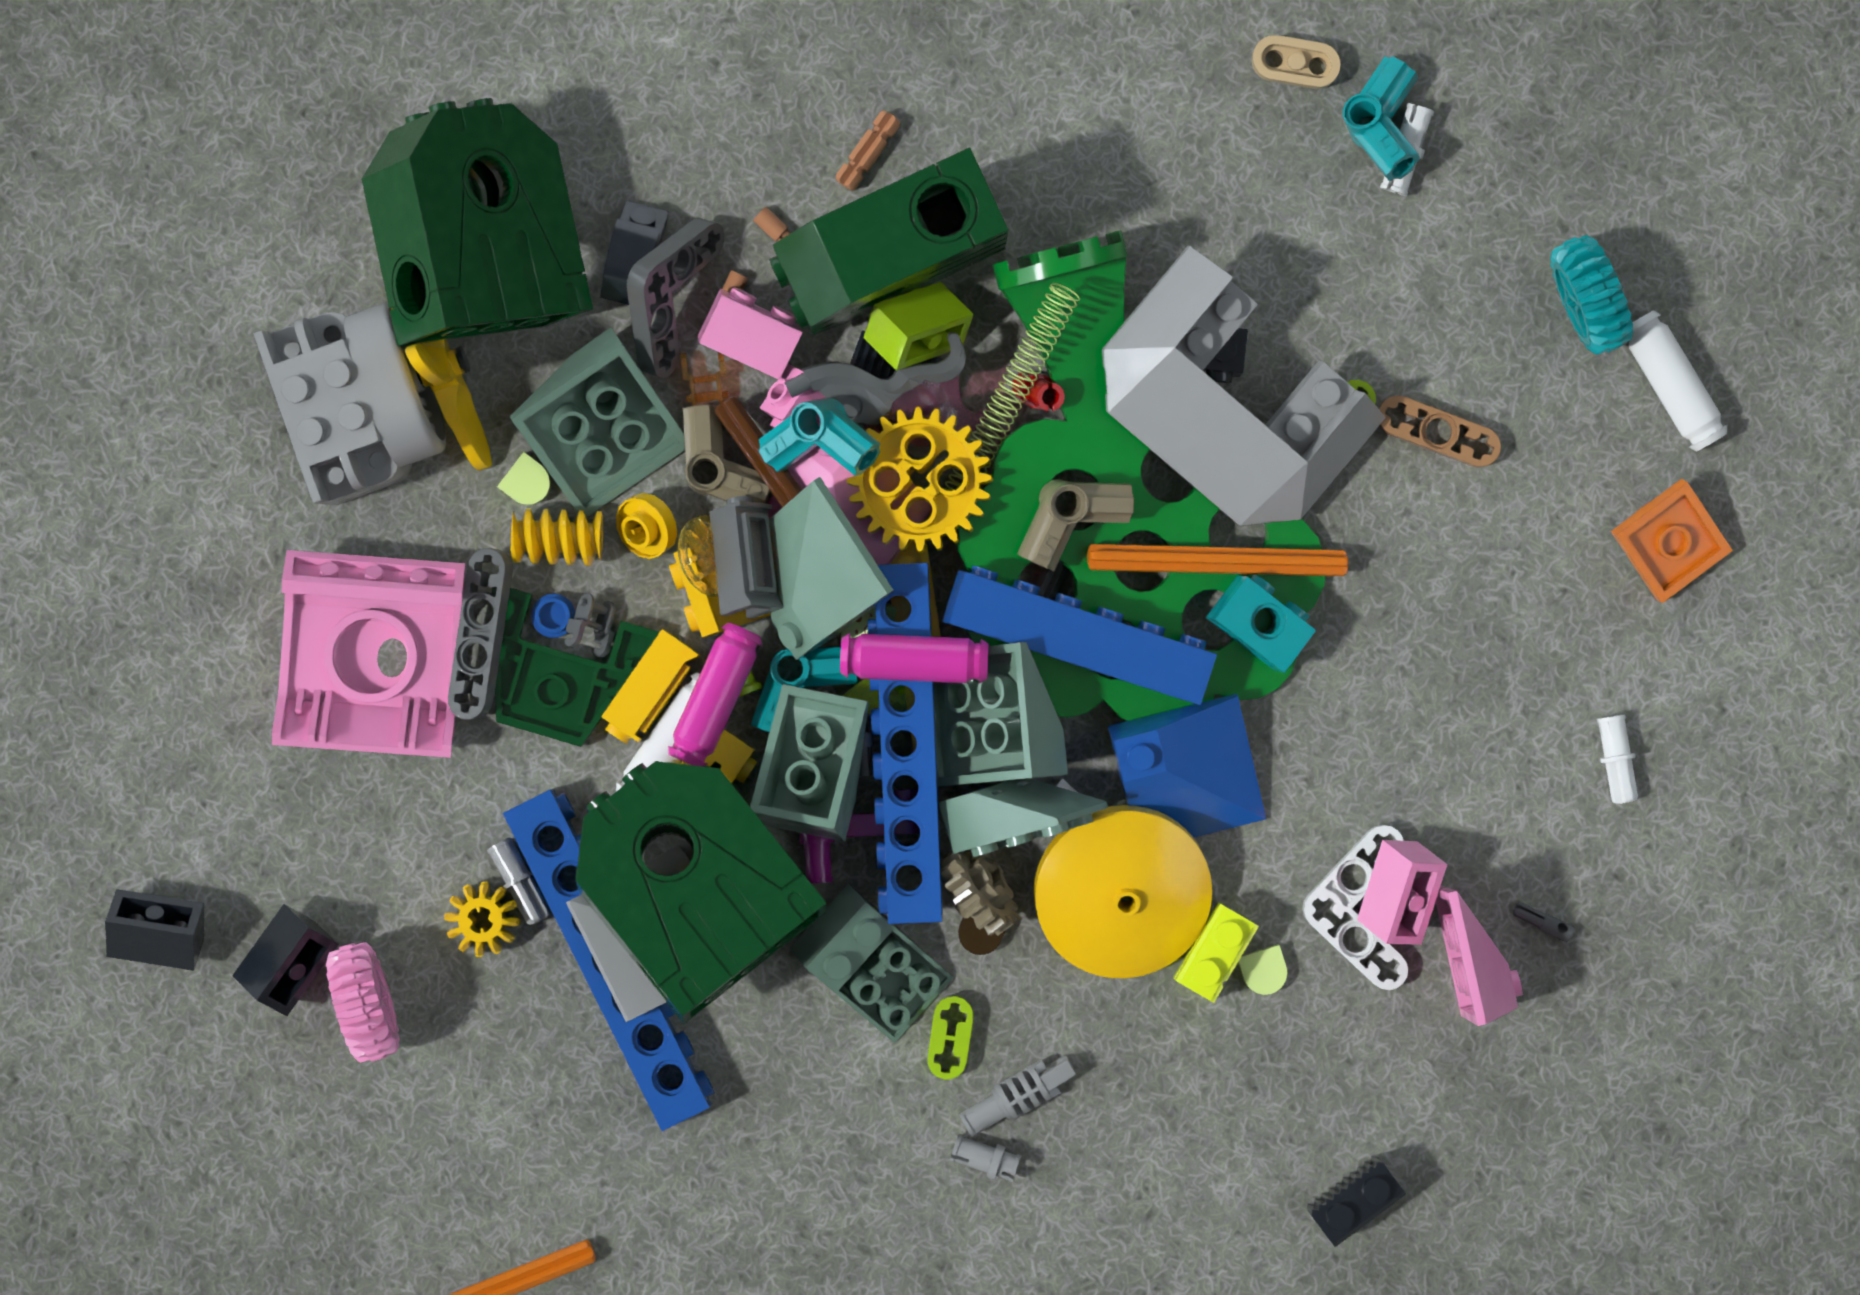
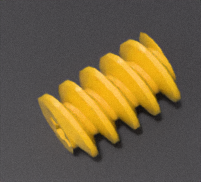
M526 508L521 520H517L513 511L511 557L514 563H521L526 551L532 564L539 563L543 552L546 553L549 564L553 565L557 564L561 552H563L567 565H574L579 553H581L585 566H592L596 554L599 555L601 560L603 549L602 511L596 512L592 523L587 522L584 510H579L574 522H570L567 511L561 509L556 522L552 521L549 509L543 510L539 521L534 520L531 508Z

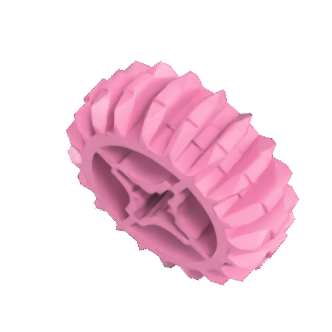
M367 942L347 944L339 947L338 950L329 952L326 963V975L329 981L328 988L331 992L336 1018L338 1019L341 1033H343L345 1043L349 1047L350 1054L358 1062L362 1063L387 1058L390 1054L396 1053L400 1041L397 1016L385 973L381 968L380 960L377 959L376 952Z

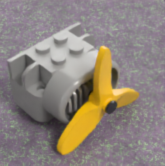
M388 302L348 316L329 312L310 319H300L295 321L294 325L272 333L262 330L253 333L313 503L339 505L398 484L409 475L412 463L442 453L446 447V432L439 406L471 465L478 471L491 467L492 460L489 444L474 407L471 393L461 375L464 372L470 371L467 356L461 346L451 350L447 340L398 346L390 314L392 308H389Z

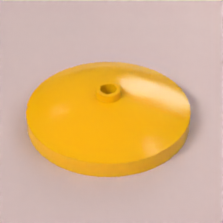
M1110 806L1091 813L1094 822L1059 833L1051 841L1037 868L1034 882V902L1041 928L1047 940L1065 960L1077 968L1094 975L1108 978H1134L1156 972L1170 965L1194 944L1209 916L1212 902V881L1200 846L1194 837L1177 821L1159 811L1146 807ZM1124 896H1130V899L1122 902L1120 900Z

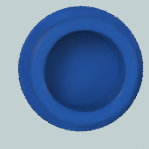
M547 594L538 599L534 604L531 613L532 623L535 629L546 637H562L568 633L566 631L568 620L574 619L576 611L571 601L559 594Z

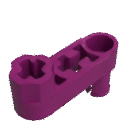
M919 788L895 789L894 793L902 800H911L917 796ZM875 813L852 814L846 837L885 835L884 824L876 825ZM912 820L900 821L895 827V835L920 833L919 826ZM799 833V844H804L806 878L810 883L833 882L830 842H835V840Z

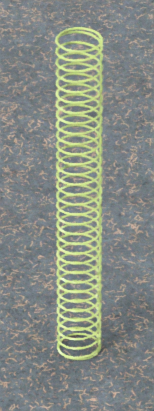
M1051 283L1049 289L1056 295L1073 301L1075 303L1074 306H1069L1055 295L1046 293L1045 296L1053 303L1069 308L1071 310L1070 314H1066L1062 309L1048 301H1041L1042 305L1050 311L1065 315L1067 317L1066 321H1062L1048 310L1043 308L1037 309L1042 316L1062 323L1063 328H1058L1049 320L1037 315L1033 316V318L1041 325L1036 323L1029 324L1038 333L1053 337L1055 342L1050 343L1046 338L1034 331H1025L1032 339L1023 337L1022 341L1031 348L1025 345H1018L1019 350L1023 353L1014 352V355L1022 362L1015 359L1010 360L1011 364L1016 368L1008 366L1006 369L1012 375H1002L1009 383L1004 381L998 382L1003 389L995 388L994 390L1001 397L991 396L992 401L996 404L987 403L988 408L992 411L983 410L984 415L988 418L980 417L979 420L984 425H975L976 429L980 432L973 431V437L981 440L974 435L976 433L993 443L981 440L983 446L989 450L980 449L978 451L984 457L987 456L982 452L993 454V458L995 457L994 453H997L998 446H1001L1003 442L1002 439L1007 437L1006 432L1010 431V425L1014 424V417L1018 416L1017 410L1022 409L1021 403H1024L1026 401L1025 396L1030 394L1029 389L1033 388V381H1036L1038 379L1037 374L1042 372L1041 367L1045 366V359L1049 358L1048 352L1053 351L1052 345H1055L1057 343L1056 338L1061 336L1060 330L1065 329L1064 323L1068 322V316L1073 314L1072 308L1077 306L1076 301H1080L1079 296L1066 286ZM1052 285H1057L1069 290L1074 295H1076L1078 299H1074L1065 291ZM1047 295L1052 296V297L1058 299L1059 301H1061V302L1064 303L1065 305L1060 304V303L1054 301L1053 299H1051V298L1048 297ZM1044 303H1047V304H1049V305H1051V306L1057 308V309L1060 310L1061 312H1058V311H1056V310L1051 309L1050 307L1046 306ZM1040 310L1045 311V312L1051 314V315L1054 316L1056 319H1053V318H1051V317H1049V316L1043 314ZM1036 317H1037V318H1040V319H1042V320H1044V321H1046V322H1048V323L1051 324L1053 327L1048 326V325L1042 323L1041 321H1039L1038 319H1036ZM1032 325H1035V326H1038V327L1042 328L1043 330H1045V331L1048 332L1049 334H1046V333H1044V332L1039 331L1038 329H1036V328L1033 327ZM1043 326L1053 330H1057L1059 332V335L1054 336L1049 330H1047ZM1028 332L1033 333V334H1035V335L1041 337V338L1044 339L1046 342L1041 341V340H1039V339H1037V338L1031 336ZM1024 339L1035 343L1036 345H1038V346L1041 347L1042 349H1039V348H1036V347L1030 345V344L1027 343ZM1036 341L1050 345L1051 350H1046L1042 345H1040ZM1020 347H1024V348H1026V349L1032 351L1033 353H1035V354L1038 355L1039 357L1034 356V355H1032V354H1030V353L1024 351V350H1023L1022 348H1020ZM1033 349H1036V350L1042 351V352H1046V353H1047V357H1046V358H1043L1040 354H1038V353H1037L1036 351H1034ZM1016 354H1019V355H1022V356L1028 358L1029 360H1031V361H1032L1033 363H1035V364L1029 363V362H1027V361L1021 359V358H1020L1019 356H1017ZM1029 356L1041 359L1043 361V365H1038V363L1035 362ZM1012 361L1022 364L1030 371L1020 368L1019 366L1015 365ZM1026 364L1038 367L1040 371L1034 372V370H1032ZM1008 368L1013 369V370H1015V371L1021 373V374L1024 375L1026 378H1023V377H1020V376L1014 374V373L1011 372ZM1022 371L1034 374L1036 378L1034 380H1031ZM1005 376H1008V377H1011V378L1017 380V381L1020 382L1023 386L1018 385V384H1016V383H1014V382L1008 380ZM1017 378H1020L1025 381H1030L1032 383V386L1027 387L1022 381H1020ZM1001 383L1011 386L1019 393L1007 389ZM1015 386L1027 389L1028 393L1023 394ZM997 390L1010 395L1015 400L1009 399L1001 395L999 392H997ZM1011 393L1016 394V395H1019V396H1023V397H1024V400H1023V401H1019V400H1018L1015 396H1013ZM993 397L1006 402L1012 408L1000 404L995 399H993ZM1008 401L1019 403L1020 408L1016 409ZM989 405H993V406H996V407L1000 408L1001 410H1003L1004 412H1006L1008 415L1002 414V413L996 411L995 409H993V408L990 407ZM1004 408L1010 409V410H1015V411H1016V415H1015V416H1012V415H1011L1007 410H1005ZM985 412H989L996 415L1004 422L998 421L990 417ZM1000 415L1012 418V423H1008ZM981 419L988 420L989 422L998 426L1000 429H996L992 426H989ZM997 423L1008 425L1009 429L1004 430ZM977 426L983 427L991 431L997 437L985 433L984 431L980 430ZM993 430L1004 432L1005 436L1001 438ZM989 437L1000 439L1001 443L997 445ZM968 439L969 443H971L970 440L977 441L975 439ZM985 444L990 445V446H996V447H997V451H996V452H993V451H992L988 446H986ZM993 458L990 459L989 466L983 467L986 470L985 474H987V468L991 466V460H993ZM955 468L952 469L954 473H956L957 475H949L950 480H952L953 482L946 481L945 485L949 489L943 488L944 490H954L953 488L948 486L947 483L953 484L957 487L961 486L960 483L951 478V476L957 477L961 480H963L964 478L961 474L955 471Z

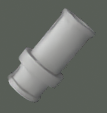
M959 1134L950 1162H957L986 1172V1177L995 1180L997 1176L1013 1183L1022 1155L1006 1152V1147L997 1144L995 1148Z

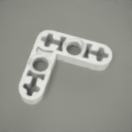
M1378 825L1371 828L1307 895L1303 902L1302 910L1307 922L1369 981L1381 989L1393 990L1405 982L1408 975L1407 962L1390 944H1386L1357 920L1358 914L1352 909L1365 896L1373 871L1366 861L1356 857L1357 853L1363 849L1364 853L1369 856L1377 846L1373 841L1377 834L1382 837L1391 834L1394 838L1393 840L1404 841L1400 832L1392 826ZM1351 864L1361 866L1366 875L1364 884L1355 890L1347 889L1341 882V872L1346 866ZM1317 898L1323 902L1328 898L1332 899L1334 903L1330 909L1339 919L1343 917L1344 912L1351 916V919L1338 927L1334 937L1327 932L1328 929L1334 927L1327 918L1321 917L1315 920L1312 916L1316 911L1312 903ZM1351 927H1360L1367 934V944L1361 951L1350 952L1343 944V935ZM1377 942L1383 946L1382 950L1376 952L1381 959L1386 962L1395 959L1398 962L1394 968L1398 976L1394 980L1386 977L1380 981L1377 976L1381 970L1372 960L1369 959L1366 967L1360 963L1361 959L1371 954Z

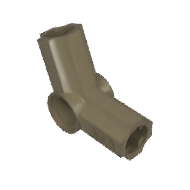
M697 405L683 408L685 474L691 489L699 495H710L724 501L737 496L753 497V502L766 504L771 491L758 472L724 459L722 422L715 413L717 406ZM705 462L713 464L718 469V476L715 481L706 485L698 483L693 478L695 468Z
M1062 479L1051 480L1040 491V505L1017 554L1054 571L1077 522L1130 523L1134 508L1132 485L1125 483L1068 482ZM1070 491L1072 495L1070 507L1066 511L1058 513L1055 506L1056 498L1062 492Z

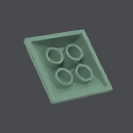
M609 328L574 352L510 416L515 426L577 513L579 510H584L586 517L685 450L683 431L612 328Z
M821 477L813 480L769 519L777 597L783 604L782 609L770 612L772 624L778 631L780 641L791 651L796 660L837 637L894 591Z
M1026 642L989 646L987 680L980 684L979 679H973L968 683L933 682L938 787L1068 775L1064 730Z

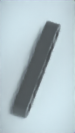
M483 548L476 551L471 556L467 567L448 693L450 710L456 717L461 719H480L486 716L493 704L513 574V564L510 557L499 549ZM492 559L493 564L499 565L498 574H491L489 577L487 572L482 571L483 563H489ZM478 586L497 588L496 594L477 592ZM483 599L488 600L494 609L492 620L485 625L480 624L474 617L475 605ZM476 643L481 644L487 652L485 664L478 669L472 667L467 659L469 648ZM465 674L470 676L483 675V682L464 680ZM472 691L473 696L479 697V703L477 706H471L469 709V704L462 702V696Z

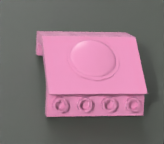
M287 550L282 575V593H285L279 689L272 729V745L451 758L456 716L451 712L448 705V693L465 587V563ZM388 639H398L401 641L407 652L406 666L402 673L396 677L385 676L378 666V651L381 645Z

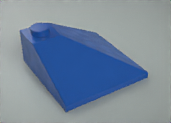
M1237 694L1205 701L1201 705L1193 704L1108 726L1128 806H1140L1159 811L1181 824L1194 838L1266 820Z

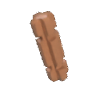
M885 110L878 114L872 123L873 129L866 131L848 157L849 163H844L836 174V181L850 191H854L863 180V172L868 173L887 146V138H892L900 127V121Z

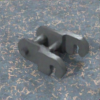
M583 594L579 599L574 619L568 620L566 631L573 634V637H567L564 642L565 645L572 648L578 646L582 640L585 626L594 629L593 632L596 634L594 642L601 645L600 649L595 648L593 650V655L604 658L610 651L615 633L610 630L615 614V604L606 601L601 605L595 602L592 594ZM592 611L598 613L596 623L590 621Z

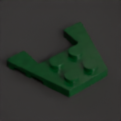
M492 588L493 594H496L497 588ZM510 588L495 686L496 722L582 747L601 721L603 713L660 632L621 620L609 661L606 664L523 640L521 634L533 594Z

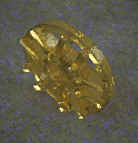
M701 515L689 520L682 528L678 539V557L686 578L694 588L704 595L719 597L710 515ZM687 543L694 550V555L688 557ZM695 561L700 568L696 573L691 566V563ZM705 576H707L709 586L701 581Z

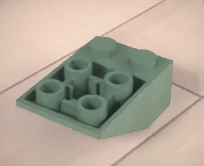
M1034 779L1008 780L938 802L953 854L971 849L973 857L999 850L1002 847L1008 846L1009 848L1042 836L1043 838L1066 832L1071 828L1094 822L1091 813L1108 808L1107 802Z
M849 883L826 907L825 914L812 923L789 948L809 972L894 1043L954 978L895 924H888V918L884 914H879V909Z

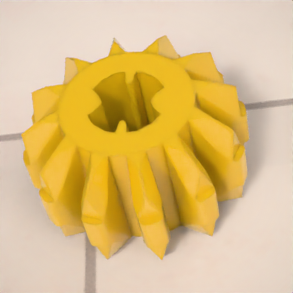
M483 881L479 887V897H477L475 889L471 884L463 887V892L468 902L456 895L450 898V903L458 908L460 912H447L444 915V920L449 922L458 921L459 927L449 930L447 935L449 938H455L461 933L465 936L459 944L458 949L460 951H466L474 941L476 942L475 955L476 957H482L486 951L487 941L491 951L494 954H498L502 951V946L497 936L509 943L515 940L514 934L504 927L505 925L518 926L521 923V919L518 917H506V912L515 909L517 903L515 900L509 901L504 905L499 902L507 891L502 886L495 891L492 897H489L490 883ZM486 908L491 912L488 920L493 925L489 930L485 926L480 931L474 926L477 919L472 913L475 909H477V912H481Z

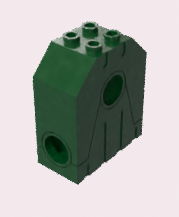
M492 98L474 100L466 103V107L457 108L455 101L437 103L429 106L430 112L407 116L405 118V125L388 133L361 180L389 308H392L390 314L398 346L542 328L593 309L586 274H582V272H585L558 143L512 103L494 105Z
M969 147L936 162V166L932 164L810 221L774 243L773 248L776 256L770 258L769 261L781 288L790 285L795 295L788 302L800 328L809 325L812 334L815 335L870 313L874 304L909 293L916 288L929 286L971 266V263L974 265L1006 250L1009 229ZM944 204L957 208L963 220L961 229L943 237L930 233L922 215Z
M655 761L648 767L644 763L637 765L622 778V781L625 783L623 787L612 795L608 791L601 793L586 806L589 812L583 817L575 881L584 899L659 994H661L681 1022L685 1024L824 915L827 903L805 875H802L801 870L719 768ZM663 835H674L685 839L694 852L689 866L679 874L672 876H663L651 871L645 865L642 857L644 850L652 840Z

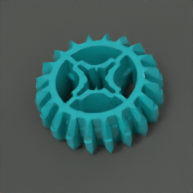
M1588 235L1579 238L1573 237L1564 241L1560 246L1555 247L1550 257V266L1553 270L1552 276L1556 282V289L1562 300V305L1567 312V317L1570 319L1574 331L1577 332L1580 341L1584 343L1586 349L1598 355L1604 352H1612L1629 342L1633 336L1632 314L1627 305L1628 300L1622 290L1623 286L1620 284L1617 273L1611 265L1610 258L1605 255L1603 247L1599 246L1598 241Z

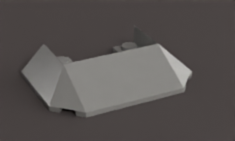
M1187 246L1102 348L1107 394H1105L1106 412L1238 525L1301 520L1386 417L1366 393L1355 390L1325 362L1320 360L1266 424L1255 417L1203 370L1258 304L1231 281L1233 279L1231 275L1191 246Z

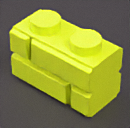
M1217 902L1208 916L1201 934L1190 947L1173 978L1185 987L1215 1003L1223 989V982L1229 979L1259 926Z

